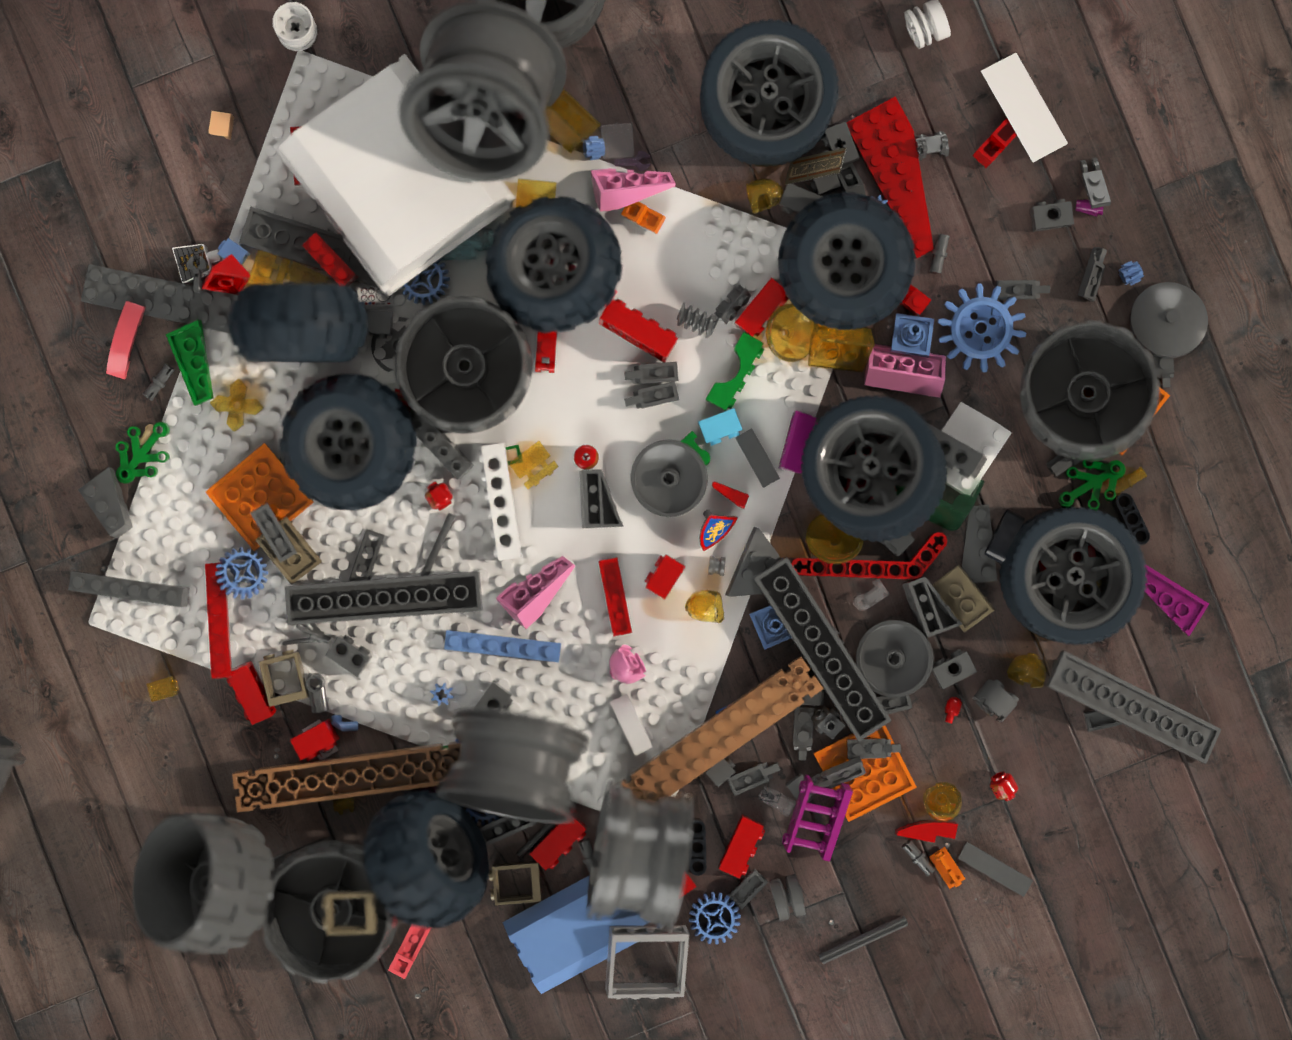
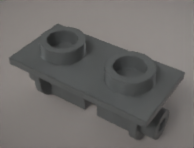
M740 284L737 287L735 286L727 295L731 302L728 303L726 300H723L715 309L716 312L714 314L727 324L736 317L739 309L748 303L751 294Z

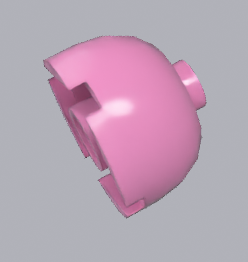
M626 644L620 646L612 653L609 660L610 675L613 679L622 683L632 684L645 677L643 673L646 672V668L637 653L633 655L630 651L632 648Z

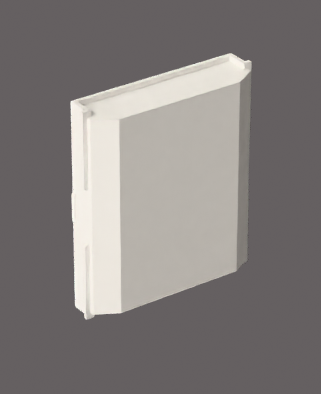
M405 54L399 57L398 62L386 67L293 132L282 144L278 142L273 145L275 151L309 196L316 200L322 208L324 215L335 230L344 237V242L382 292L388 296L513 207V201L516 200V197L502 180L481 182L453 176L429 163L413 147L400 123L399 103L405 87L411 79L419 74V71Z

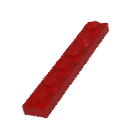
M221 562L205 564L212 679L232 677L227 588L221 590L220 587L223 585V582H216L221 577L215 576L216 571H221L216 568L217 564H222Z

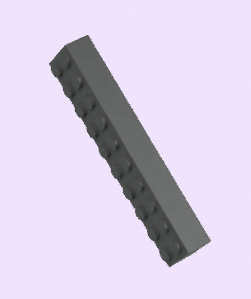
M784 557L754 576L753 579L855 738L861 741L892 721L789 559Z
M480 572L285 586L288 625L483 610Z

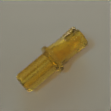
M1139 467L1127 476L1124 475L1122 479L1117 481L1116 495L1129 487L1133 488L1134 484L1147 477L1142 467Z

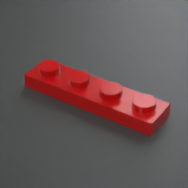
M618 558L598 561L613 637L632 633Z

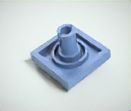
M896 313L890 352L929 357L934 319Z
M771 605L749 614L764 650L791 639V636Z

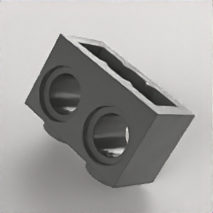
M340 635L330 647L326 656L358 677L372 658L369 655L370 651L363 646L357 647L354 645V640L349 636L344 635L343 637ZM339 644H344L347 647L345 654L338 652L337 647ZM355 655H360L363 658L361 665L354 663L353 658Z

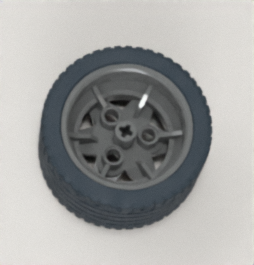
M782 20L753 21L728 33L715 46L706 62L700 91L702 119H704L705 127L708 129L707 131L712 136L714 142L734 159L737 158L739 159L738 161L747 162L746 164L749 165L755 164V166L763 165V167H769L772 165L773 167L779 164L784 165L787 162L790 163L795 159L801 158L803 154H807L824 135L833 117L838 100L839 81L837 70L834 68V61L831 60V55L826 51V47L811 32H807L805 28H800L799 25H793L788 21L782 22ZM765 60L761 71L749 66L754 62ZM784 64L789 66L797 75L785 76ZM774 71L777 73V78L770 79L767 73ZM734 81H736L743 91L732 98V87ZM804 95V104L800 112L793 100ZM752 96L755 99V103L747 104L745 98ZM785 103L788 109L781 111L778 109V104ZM751 115V126L740 117ZM775 120L785 126L777 130H771Z
M870 395L860 396L834 406L831 411H827L825 416L821 417L818 420L819 422L813 426L814 429L810 431L809 438L805 442L806 446L803 448L804 454L801 460L802 478L812 503L838 529L861 540L873 542L876 540L878 542L890 541L894 538H901L903 535L906 536L911 531L914 532L917 530L916 528L921 527L925 521L929 520L931 514H934L936 507L940 504V499L942 500L943 491H945L946 460L937 438L925 420L915 410L913 411L908 405L906 406L904 403L898 402L893 398L889 399L888 397L876 395L873 397ZM873 435H882L890 438L879 445ZM855 443L856 455L844 456L847 450ZM871 447L872 453L867 456L864 455V450ZM906 450L910 457L911 466L900 462ZM892 468H898V473L895 476L889 475V471ZM840 476L851 479L847 493L842 486ZM861 480H866V486L862 489L858 488V483ZM895 486L905 487L902 493L897 496ZM873 497L878 505H866L864 503Z
M1078 507L1042 512L1034 516V518L1027 520L1025 524H1022L1012 541L1006 559L1000 564V587L1003 592V598L1006 600V605L1010 608V612L1015 616L1016 620L1021 622V625L1036 635L1049 640L1072 645H1085L1109 638L1112 634L1118 633L1120 629L1126 626V623L1132 620V616H1135L1136 610L1140 607V602L1144 598L1147 568H1145L1146 562L1143 559L1144 555L1140 550L1139 543L1135 541L1136 538L1130 534V530L1125 528V525L1118 522L1116 518L1110 517V515L1098 510ZM1068 539L1064 551L1053 545L1056 542ZM1088 544L1094 547L1101 557H1089ZM1076 551L1081 554L1079 562L1073 560V554ZM1040 560L1046 570L1036 574L1037 564ZM1053 575L1058 579L1055 586H1051L1049 583V579ZM1106 576V584L1103 592H1101L1096 581ZM1084 584H1088L1090 586V592L1088 594H1084L1082 592V587ZM1053 593L1052 606L1046 602L1041 594ZM1078 600L1087 606L1083 610L1072 612Z

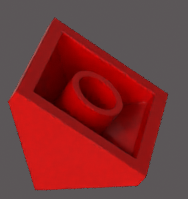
M231 254L211 268L202 284V289L238 295V292L245 287L250 279V273Z

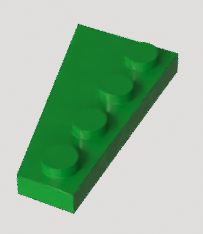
M196 320L166 334L194 406L214 399L202 320Z

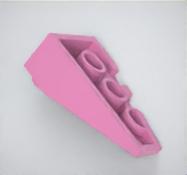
M612 168L591 171L595 201L600 212L621 209L675 187V181L670 172L646 171L644 174L634 173V170H627V173L616 172V169Z
M562 556L542 567L541 572L533 576L532 574L526 576L525 581L519 584L513 583L496 597V600L516 622L527 629L542 615L575 565Z

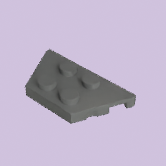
M753 527L725 593L729 597L763 594L753 577L781 560L779 554L759 528Z

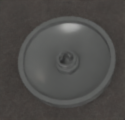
M1173 282L1158 283L1145 289L1135 300L1130 312V328L1134 338L1145 350H1149L1152 355L1161 358H1177L1190 353L1203 340L1208 327L1207 310L1201 298L1190 288Z
M661 440L652 443L639 453L633 463L631 486L634 495L644 508L656 515L663 517L683 515L696 507L706 492L708 474L705 463L699 453L684 442Z
M898 620L881 622L869 629L862 637L856 654L857 667L874 692L886 697H904L919 690L930 677L934 662L932 646L924 633L916 626Z

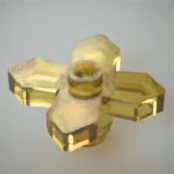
M237 379L230 385L229 397L218 395L210 401V404L217 412H229L227 425L234 432L244 426V413L257 415L264 409L258 399H245L248 387L241 379ZM236 402H239L238 409L235 408Z

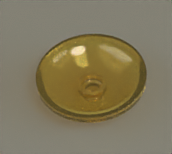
M785 304L778 307L771 314L767 322L766 340L772 353L780 360L786 362L802 360L811 352L815 344V322L804 316L793 304Z
M823 514L812 520L806 532V543L810 552L818 559L832 564L845 563L855 558L861 551L864 540L855 538L838 529Z

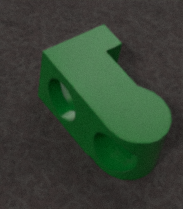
M692 431L681 442L694 448L706 466L710 462V455L707 451L702 450L694 441L698 436Z

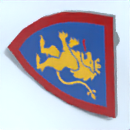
M705 510L703 515L706 520L703 523L699 536L702 550L705 551L722 540L734 526L738 517L713 515L709 510Z

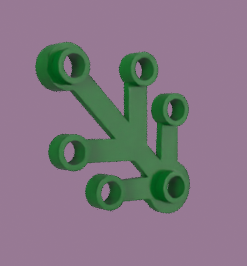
M157 422L153 426L152 435L141 449L139 440L140 429L136 426L128 428L127 434L131 438L133 459L130 463L127 455L128 443L120 441L116 444V450L120 454L121 466L116 471V476L121 483H131L135 477L147 476L151 478L158 474V469L155 466H148L146 469H135L139 463L154 461L164 463L169 460L170 456L166 451H160L157 454H147L160 437H166L170 433V427L166 422ZM159 426L163 429L162 433L157 431ZM132 429L136 430L135 436L131 433ZM120 444L125 446L123 451L120 449ZM162 453L166 456L165 460L160 458ZM150 468H152V469L154 470V474H153V475H150V474H149V469H150ZM123 471L128 473L126 478L123 476Z
M1086 460L1083 461V467L1087 470L1097 469L1105 471L1100 475L1081 472L1075 467H1070L1067 470V477L1069 479H1080L1088 482L1072 492L1061 493L1059 496L1060 506L1070 508L1074 504V499L1093 488L1091 499L1088 501V508L1098 510L1102 483L1109 478V486L1104 493V498L1107 501H1113L1116 497L1115 488L1117 480L1124 476L1126 471L1125 465L1121 461L1113 460L1108 464L1093 461L1092 466H1087L1085 464ZM1116 466L1120 470L1118 472H1114L1112 468ZM1075 471L1076 475L1070 476L1069 472ZM1112 492L1114 496L1109 498L1106 494ZM1063 497H1070V501L1065 502L1063 500ZM1090 503H1097V507L1092 508L1090 506Z

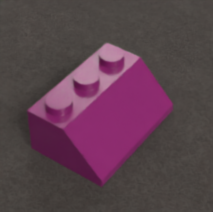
M799 411L793 412L778 468L802 474L801 460L804 454L803 448L806 446L805 442L809 438L810 431L814 429L813 426L817 423L816 417Z

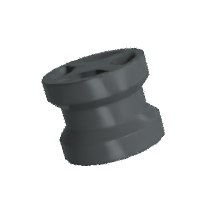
M710 556L708 575L716 573L724 576L725 557L718 559Z

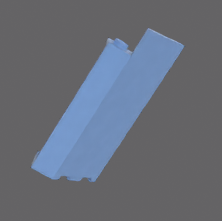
M589 876L504 921L503 925L511 943H514L524 967H527L532 982L539 992L543 994L607 959L610 926H644L649 922L642 919L638 912L617 909L610 917L601 916L600 920L595 919V914L592 919L587 918L586 903ZM616 942L615 954L637 942Z

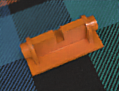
M945 846L929 856L949 889L962 884L965 877Z

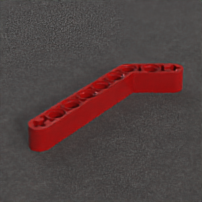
M941 532L932 533L909 562L795 558L790 563L794 567L798 561L802 565H808L807 561H810L808 566L809 573H806L807 569L801 568L800 572H797L798 575L918 579L945 548L947 537ZM934 537H941V545L936 544L933 549L927 547L928 544L933 546L935 543ZM924 550L930 553L928 561L921 559V553ZM815 562H820L823 565V569L819 573L813 570ZM836 562H839L842 566V570L839 573L832 571V565ZM854 563H858L861 566V571L858 574H854L851 571ZM873 564H878L880 567V572L876 575H873L870 571ZM894 564L899 567L897 575L890 573V567ZM912 565L918 568V573L915 576H911L909 573V568Z

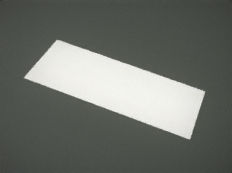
M1017 53L981 70L1032 162L1068 144Z

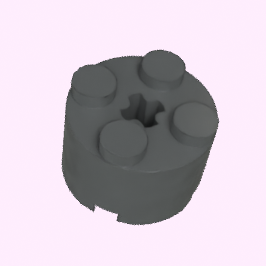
M997 679L995 681L987 680L972 698L977 700L975 703L991 717L996 715L998 717L996 720L1002 723L1017 706L1019 699L1013 693L1006 692L1003 689L1005 686Z

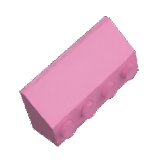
M870 343L864 385L930 397H941L945 382L946 356L930 353L929 357L895 353L890 352V346Z

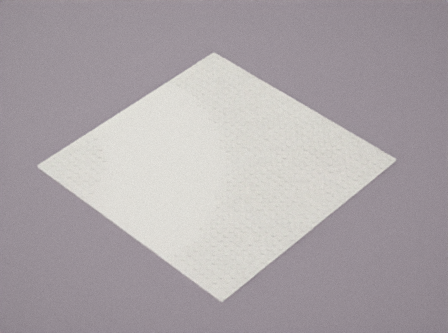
M305 51L297 52L229 239L250 253L242 265L250 273V279L246 285L257 283L339 285L326 271L242 245L239 241L250 207L339 234L326 218L324 211L316 200L309 196L302 185H294V174L275 151L273 145L278 142L282 144L291 135L290 127L305 125L373 76ZM548 141L542 158L535 166L516 177L502 180L516 197V200L513 201V207L484 227L492 229V232L488 235L490 244L466 240L440 259L438 265L443 262L446 264L442 270H449V273L444 275V277H449L450 281H444L445 284L449 285L448 289H441L446 294L442 295L439 292L437 295L440 299L451 296L477 297L498 305L488 286L486 278L487 265L485 264L488 247H491L494 239L492 236L498 225L504 224L511 216L509 213L518 206L524 207L531 204L533 199L541 197L558 198V196H564L588 204L595 208L610 224L621 247L622 274L620 282L617 283L615 288L618 292L613 299L616 300L618 298L626 303L625 307L630 310L633 308L643 313L642 317L647 320L650 318L654 319L660 324L659 327L664 330L668 328L674 331L676 337H678L677 343L666 362H677L679 381H675L679 400L644 409H637L636 405L626 407L624 399L634 397L633 392L638 389L668 382L635 384V379L625 380L624 372L634 371V366L663 362L599 325V318L605 310V306L597 313L599 316L587 324L585 322L576 326V329L560 333L557 331L555 373H549V371L535 372L538 331L519 324L529 342L533 362L530 386L520 406L505 421L485 431L460 434L442 430L474 466L462 478L456 479L417 437V446H415L413 457L415 461L411 472L406 476L399 490L381 503L366 509L350 511L330 509L312 499L314 503L291 522L322 562L291 585L261 547L253 551L205 491L264 443L270 447L280 460L279 439L283 437L284 427H281L284 416L290 410L298 392L308 388L315 381L337 374H361L374 378V380L387 385L393 391L395 388L400 389L395 374L396 355L392 359L381 360L386 356V352L380 347L387 341H390L392 336L387 335V339L377 338L376 350L374 351V356L388 368L393 369L387 372L377 364L371 350L373 334L369 331L367 332L364 347L359 348L358 355L350 362H259L244 359L238 353L237 346L232 345L229 333L203 328L214 399L194 406L181 372L179 373L162 422H166L169 425L170 433L166 437H160L150 454H157L160 451H166L169 453L170 458L164 463L158 461L146 463L144 469L148 466H155L158 469V474L151 478L141 476L129 509L133 528L119 537L105 576L189 587L187 607L98 595L88 622L94 627L211 669L205 564L220 563L219 559L221 557L226 558L224 554L226 552L231 554L233 548L237 550V553H239L240 547H243L244 553L250 548L251 555L254 552H258L256 558L263 557L260 563L267 564V567L262 570L268 571V575L263 576L268 580L266 583H262L264 585L262 590L258 589L259 594L255 595L252 592V598H248L245 594V598L241 600L240 594H238L236 599H234L233 592L227 595L232 668L251 660L264 685L259 661L264 660L263 656L275 654V657L283 656L282 652L293 649L294 653H300L306 681L314 673H319L324 677L329 706L327 712L341 715L343 718L357 721L362 725L420 746L441 743L443 746H446L450 742H455L456 729L452 727L454 712L462 708H475L489 686L495 681L512 693L510 698L513 701L507 709L502 708V710L552 720L575 728L589 737L587 752L581 755L579 762L570 766L567 784L570 786L573 802L600 811L609 780H613L614 785L624 778L628 782L631 780L630 774L704 723L750 595L729 597L725 593L753 527L759 528L761 532L769 531L771 540L795 474L794 472L778 468L793 412L799 411L814 417L816 416L847 330L829 328L811 321L798 311L789 299L783 307L779 305L776 308L775 312L777 314L771 322L767 320L762 325L765 328L758 337L756 335L753 336L764 343L762 348L765 350L760 359L755 358L752 363L755 365V368L751 375L746 374L743 379L746 384L742 391H737L733 398L737 400L732 409L735 408L743 429L739 431V434L741 435L751 428L753 429L780 477L777 481L763 488L735 437L731 439L728 436L721 438L722 442L713 446L710 443L706 444L698 422L725 412L707 402L706 398L715 382L725 383L731 381L739 372L740 362L737 354L734 352V348L743 331L734 324L735 321L771 277L782 286L778 268V253L787 228L685 190L672 187L638 201L666 217L659 232L655 234L622 216L621 213L625 207L600 212L597 206L591 171L612 168L616 169V172L627 173V169L600 159L590 160V157L585 158V155L581 152ZM552 244L544 247V249H550L552 247ZM832 245V247L836 250L841 249L838 246ZM566 246L563 249V253H568L571 250V246ZM825 255L822 257L821 261L824 266L832 264L830 256ZM844 256V259L841 260V263L844 264V267H847V265L851 263V260H848L847 256ZM535 257L532 264L537 263L539 257ZM862 257L861 265L869 267L871 264L870 258ZM431 265L424 271L432 270L435 267ZM439 272L435 274L431 281L434 289L439 283ZM837 272L833 273L831 281L838 284L841 281V275ZM420 273L421 281L419 282L422 283L423 281L429 287L430 285L426 279L428 275L424 276V274ZM853 273L850 280L852 283L858 284L861 277L858 273ZM539 275L536 278V282H541L544 279V275ZM416 277L409 281V285L412 284ZM557 279L555 286L561 285L563 281ZM354 281L349 287L357 293V286L370 285ZM740 284L751 294L748 303L739 309L732 321L725 324L719 318L712 335L708 339L706 338V332L701 336L698 335L699 329L691 332L692 326L684 329V322L681 326H677V316L683 302H685L686 309L692 305V312L699 308V315L706 311V318L713 314V321L718 318L714 314L716 312L715 309L723 300H726L728 303L731 302L727 295L735 286L737 287ZM405 287L399 288L394 292V307H365V309L392 311V328L399 331L404 325L407 328L411 322L410 319L419 310L422 311L432 304L429 303L428 299H426V305H422V299L419 300L418 304H415V297L409 301L407 298L410 293L407 295L402 294L403 290L406 289ZM419 287L413 290L418 294L430 293L426 287ZM434 296V297L432 298V299H433V304L436 303V302H438V300H436V298H435V296ZM399 317L409 318L406 322L398 321ZM542 358V363H549V358ZM468 361L461 362L460 369L467 371L470 368V363ZM411 409L410 414L412 416L415 412ZM339 419L337 421V427L341 430L343 428V422ZM357 421L355 424L356 429L361 431L362 423ZM160 426L158 432L162 433L163 429ZM693 431L698 436L694 441L702 450L707 451L710 455V462L706 465L708 474L706 492L699 504L683 515L675 517L656 515L644 508L634 495L631 486L633 463L639 453L650 444L661 440L681 441ZM328 436L327 443L330 446L333 444V439L331 436ZM349 438V445H354V443L352 442L353 438ZM366 438L364 444L367 448H370V440ZM505 443V447L519 445L523 459L522 463L508 465L522 557L498 561V557H494L493 546H496L495 538H491L490 527H493L492 519H488L487 508H490L489 500L485 499L484 489H487V483L482 480L481 470L484 469V463L480 462L478 451L481 450V446ZM590 445L597 450L599 454L598 463L590 470L602 469L624 527L582 529L579 471L583 469L579 468L574 461V453L578 447ZM516 448L506 450L508 461L518 459ZM163 453L160 455V458L162 460H165L166 458L165 454ZM337 453L335 459L338 463H341L342 456ZM357 454L354 457L356 464L359 465L361 463V457ZM495 458L491 459L489 467L493 470L497 469L499 461ZM152 468L149 469L150 475L154 474V470ZM498 477L494 478L492 486L495 489L500 488L502 480ZM435 481L437 484L445 483L453 494L452 504L441 511L432 509L424 497L428 491L426 487ZM715 481L749 494L745 508L738 507L711 486L712 482ZM501 496L495 499L496 507L501 508L504 506L505 499ZM705 510H709L713 515L738 517L734 526L722 540L705 551L702 550L699 536L703 523L706 520L703 515ZM448 513L455 515L429 575L480 572L482 611L315 623L320 628V631L331 637L328 644L322 641L320 643L315 641L292 645L282 644L284 641L310 637V634L297 629L296 625L287 624L285 586L348 582L366 529L385 535L370 580L421 576ZM504 515L500 516L497 520L498 525L501 527L506 526L508 523L507 517ZM369 534L370 540L377 541L379 537ZM505 534L500 538V542L502 545L507 546L510 544L511 538ZM363 549L362 556L365 559L373 557V552L367 554L365 549ZM666 554L684 565L685 569L666 599H663L645 587L647 583L644 580L649 572L654 573L657 567L654 564L659 556L664 557ZM562 556L575 565L574 569L542 615L525 629L511 617L496 600V597L513 583L519 584L526 580V576L530 574L533 576L541 572L542 567ZM710 556L718 559L725 557L724 576L716 573L708 575ZM617 557L632 633L613 637L598 561ZM237 559L232 561L233 564L237 563L239 565H243L247 562L243 559ZM251 565L250 572L254 575V578L257 579L256 569L253 565ZM358 566L356 570V575L359 577H364L367 573V570L365 572H361ZM247 567L239 571L240 573L237 580H239L240 577H243ZM227 568V576L232 583L234 575ZM240 582L237 587L241 588L252 586L251 583L248 584L246 582ZM298 624L307 629L313 630L310 624ZM446 630L561 643L559 663L444 649ZM340 635L343 637L344 635L349 636L354 640V645L357 647L363 646L370 651L369 655L372 658L358 677L326 656V653ZM339 644L337 650L340 654H345L347 647L344 644ZM625 644L632 648L630 651L633 655L637 653L646 668V672L643 673L645 677L632 684L622 683L613 679L610 675V657L616 649ZM355 655L353 661L356 665H361L363 658L360 655ZM294 658L268 664L275 693L285 695L302 691ZM313 678L310 680L313 687L320 686L318 679ZM446 682L448 689L453 687L450 694L454 698H448V705L442 702L438 706L437 700L431 701L434 694L430 691L436 690L435 684L438 683L441 687ZM443 689L437 692L440 695V699L445 696L447 697ZM625 694H628L653 748L636 756L610 703ZM309 697L297 700L311 706ZM490 700L488 707L490 709H498L497 701ZM679 790L676 791V792H675L674 794H672L671 796H676L677 793L679 792Z

